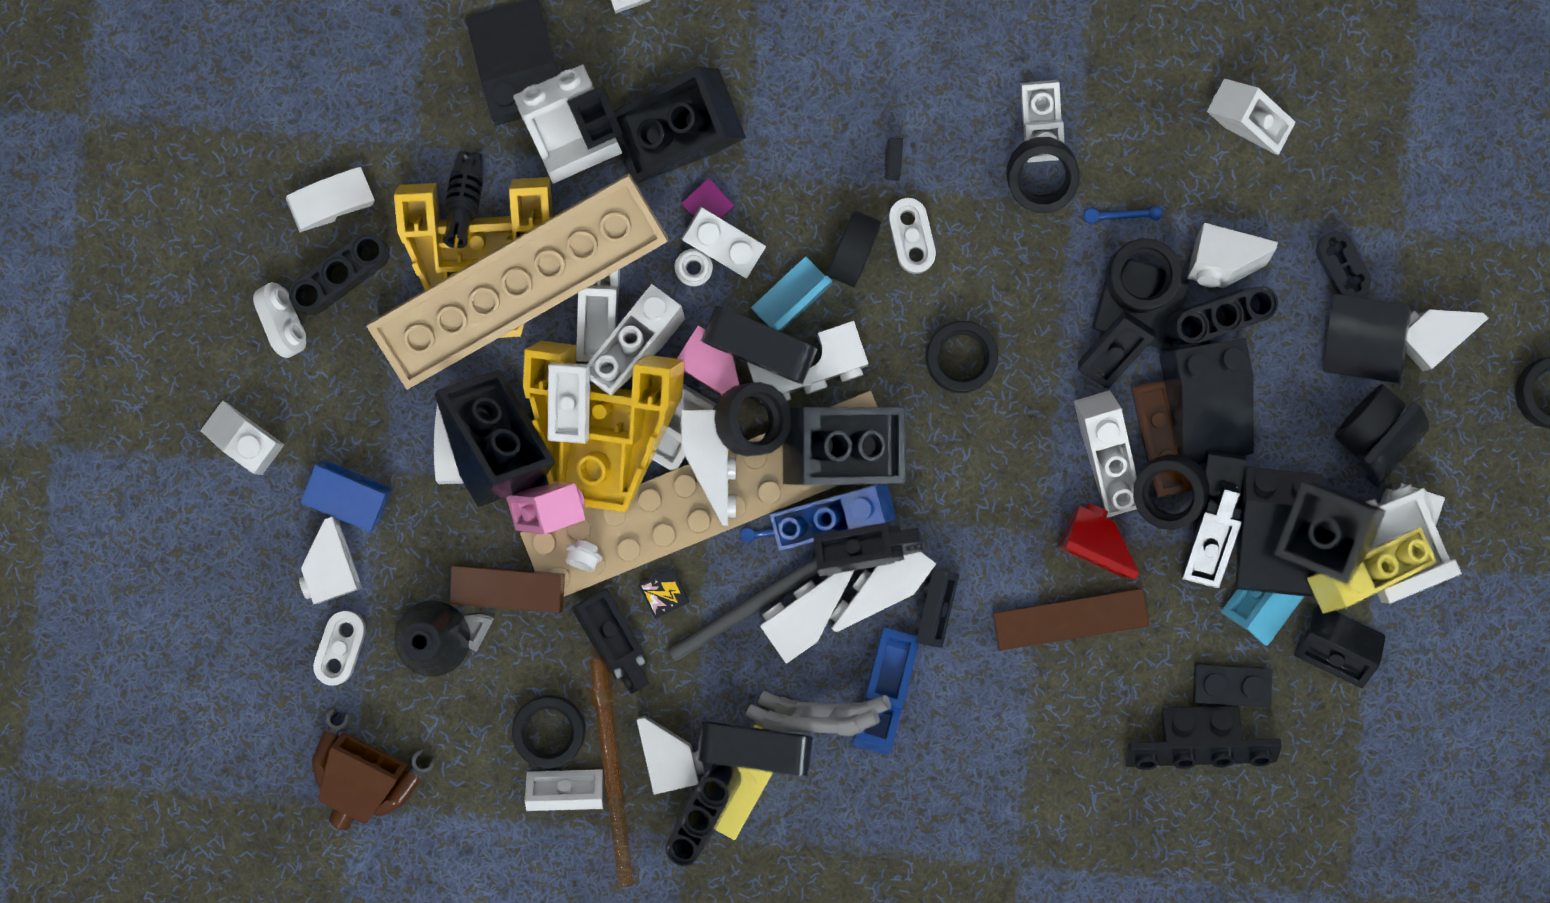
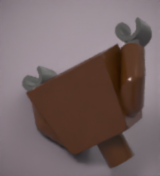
M334 708L326 715L329 729L327 732L324 731L312 758V765L316 784L320 787L318 798L321 803L333 808L329 817L330 824L335 828L347 830L350 828L353 819L361 823H367L372 815L383 817L403 806L420 783L419 776L421 773H426L433 768L434 758L428 768L420 769L416 766L415 761L423 750L418 751L412 757V768L406 771L407 763L345 732L339 737V732L346 731L351 726L352 717L347 712L344 722L339 726H335L333 719L337 709Z

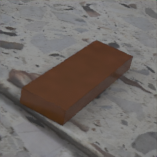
M1164 380L1132 387L1131 392L1148 464L1157 457L1167 454L1178 455ZM1166 470L1160 472L1152 480L1156 498L1193 490L1191 482L1178 471Z
M455 564L451 566L450 604L561 613L563 612L565 574Z

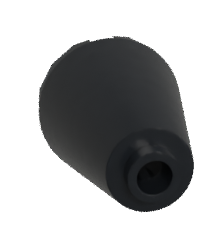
M425 601L412 606L402 615L395 630L394 641L397 654L406 667L417 674L434 677L453 671L464 661L469 650L470 632L466 619L455 607L441 601ZM422 635L427 639L426 647L422 642Z

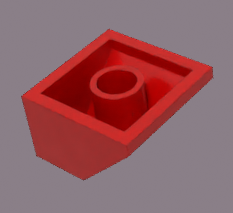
M1087 503L1085 508L1076 506L1057 548L1122 578L1136 580L1139 571L1115 522L1106 518L1108 511L1091 503Z

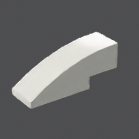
M620 269L578 292L576 361L589 362L617 327Z

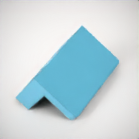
M805 256L758 300L751 309L768 327L782 332L832 285V280L828 275L824 276Z
M1237 589L1221 613L1267 646L1304 596Z

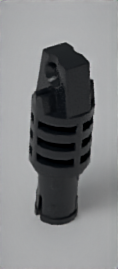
M460 151L449 178L444 205L448 220L443 242L451 248H454L456 235L459 238L458 248L467 246L470 222L478 214L484 182L482 179V154Z

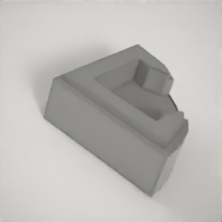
M485 614L464 616L470 632V649L478 651L494 617Z

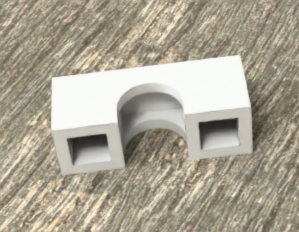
M854 321L817 334L822 356L819 362L809 369L803 384L793 382L747 362L753 382L773 385L784 395L786 401L791 400V392L804 388L805 393L810 394L827 388L826 380L840 376L841 381L845 382L862 376L861 368L867 367L869 363Z

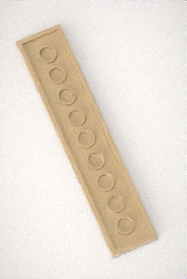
M868 391L831 407H877L872 392ZM765 434L752 438L748 441H761ZM783 445L773 453L747 457L735 454L728 449V457H736V480H728V495H736V518H729V526H722L690 464L641 483L628 511L625 513L585 507L583 509L584 521L548 534L521 532L520 535L535 571L565 574V597L838 485L783 484ZM577 540L587 541L598 547L597 553L602 556V561L597 563L593 572L575 568L566 563L569 552L566 550V547L568 545H575Z

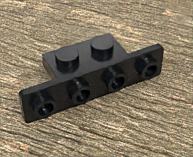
M1239 706L1162 708L1161 720L1164 742L1129 743L1125 763L1127 767H1136L1141 770H1150L1157 766H1175L1176 768L1187 769L1195 765L1209 764L1219 768L1242 763H1250L1253 766H1266L1277 762L1282 745L1281 739L1243 740Z

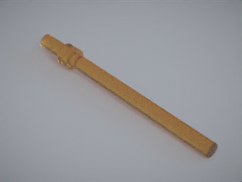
M595 659L590 660L594 690L590 691L592 706H596L618 887H630L634 884L611 704H614L613 688H609L607 670L602 660Z

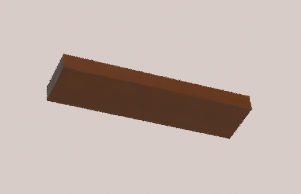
M1142 588L992 613L999 651L1149 626Z

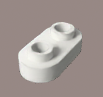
M913 198L901 199L892 206L889 213V225L897 259L905 271L912 274H920L932 266L936 256L927 212L918 200ZM904 212L912 213L915 218L914 223L911 225L903 224L900 220L901 214ZM914 248L920 249L923 253V259L919 262L912 261L909 257L910 250Z
M273 282L257 289L253 296L254 306L274 351L284 358H290L303 351L306 346V333L289 300V292L284 287Z
M342 611L334 614L329 619L313 665L314 673L322 683L326 685H339L351 677L366 635V625L359 614L352 611ZM346 622L350 623L354 628V632L350 637H345L341 633V626ZM331 659H338L340 661L341 669L338 673L330 671L328 665Z

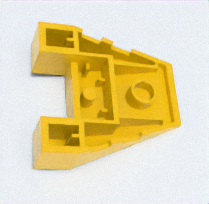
M550 177L512 179L509 187L511 216L474 218L470 222L468 244L464 248H458L459 238H457V235L454 248L447 246L443 242L448 219L440 220L437 183L399 185L394 194L397 232L402 244H405L413 262L414 271L419 276L424 289L430 288L552 218ZM524 324L499 338L521 337Z
M541 340L526 348L524 351V393L526 399H530L535 418L532 420V423L556 462L547 474L548 483H575L576 488L581 491L584 497L585 507L625 513L628 511L682 399L685 360L647 355L633 364L632 390L619 388L611 396L597 385L590 384L589 440L586 443L548 441L549 364L552 362L576 364V345Z

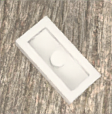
M701 206L681 238L686 243L746 279L766 248L764 244Z
M552 362L549 364L548 441L586 443L589 440L590 365Z
M603 769L527 772L525 791L526 811L603 809Z

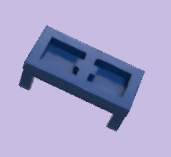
M322 460L314 466L300 503L372 532L375 525L380 522L393 488L327 460Z

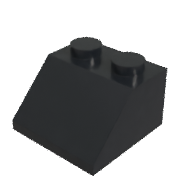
M1302 482L1274 555L1349 584L1371 549L1386 510L1319 483Z

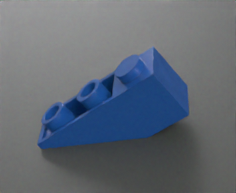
M888 484L871 486L769 514L779 551L814 542L815 535L897 520ZM810 522L815 523V528H810Z

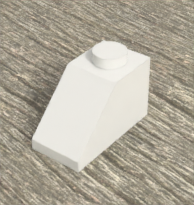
M1228 79L1223 80L1207 110L1226 129L1279 155L1296 123L1259 88Z
M1204 223L1195 239L1187 279L1197 281L1205 287L1225 288L1267 266L1277 249L1278 242Z
M1427 310L1418 315L1416 311H1413L1405 344L1407 346L1406 353L1422 371L1433 369L1489 318L1484 313Z
M223 400L200 430L224 453L257 475L264 474L284 446L282 442Z
M335 517L324 519L301 567L303 577L299 578L300 587L305 598H311L313 604H320L362 589L339 519Z
M638 717L637 724L653 794L698 785L700 782L698 775L705 774L703 762L696 760L697 752L693 753L692 745L649 717Z

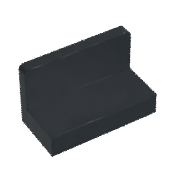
M1317 604L1313 611L1310 627L1298 642L1294 656L1355 686L1363 688L1380 666L1386 637L1384 634L1337 611L1322 613L1319 604Z

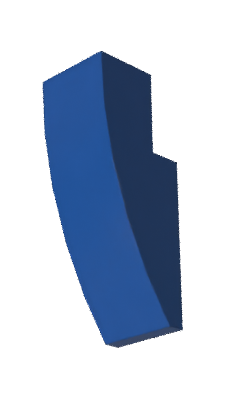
M883 627L863 702L887 695L891 702V709L878 713L880 718L879 724L855 734L852 746L889 755L893 747L919 644L916 643L917 636Z

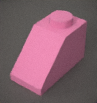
M698 325L677 359L685 360L684 372L722 396L732 387L739 385L733 356L701 342L705 329Z
M558 482L530 488L506 497L516 531L548 534L585 520L583 513L585 500L581 491L576 488L575 483Z

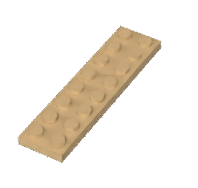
M630 173L370 321L366 327L406 390L665 244L668 242V237Z

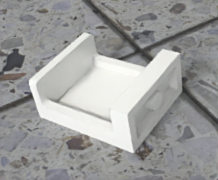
M584 65L565 70L556 77L538 85H531L524 89V91L513 95L553 184L622 153L616 138L588 150L568 106V100L594 89Z
M1411 484L1389 492L1391 499L1383 503L1377 504L1376 499L1367 501L1369 504L1386 510L1371 548L1421 527L1437 563L1377 592L1381 603H1393L1461 574L1456 560L1449 559L1424 500V497L1427 496L1425 488L1413 490Z

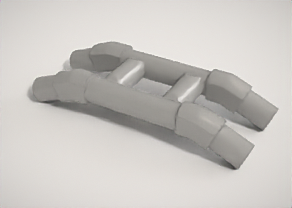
M764 690L760 695L758 704L773 711L769 710L768 712L751 704L745 718L762 725V728L767 730L833 733L839 736H853L863 732L868 727L879 724L880 718L878 713L891 709V702L887 695L861 703L853 702L852 704L800 702L799 700H790L783 696L779 697Z

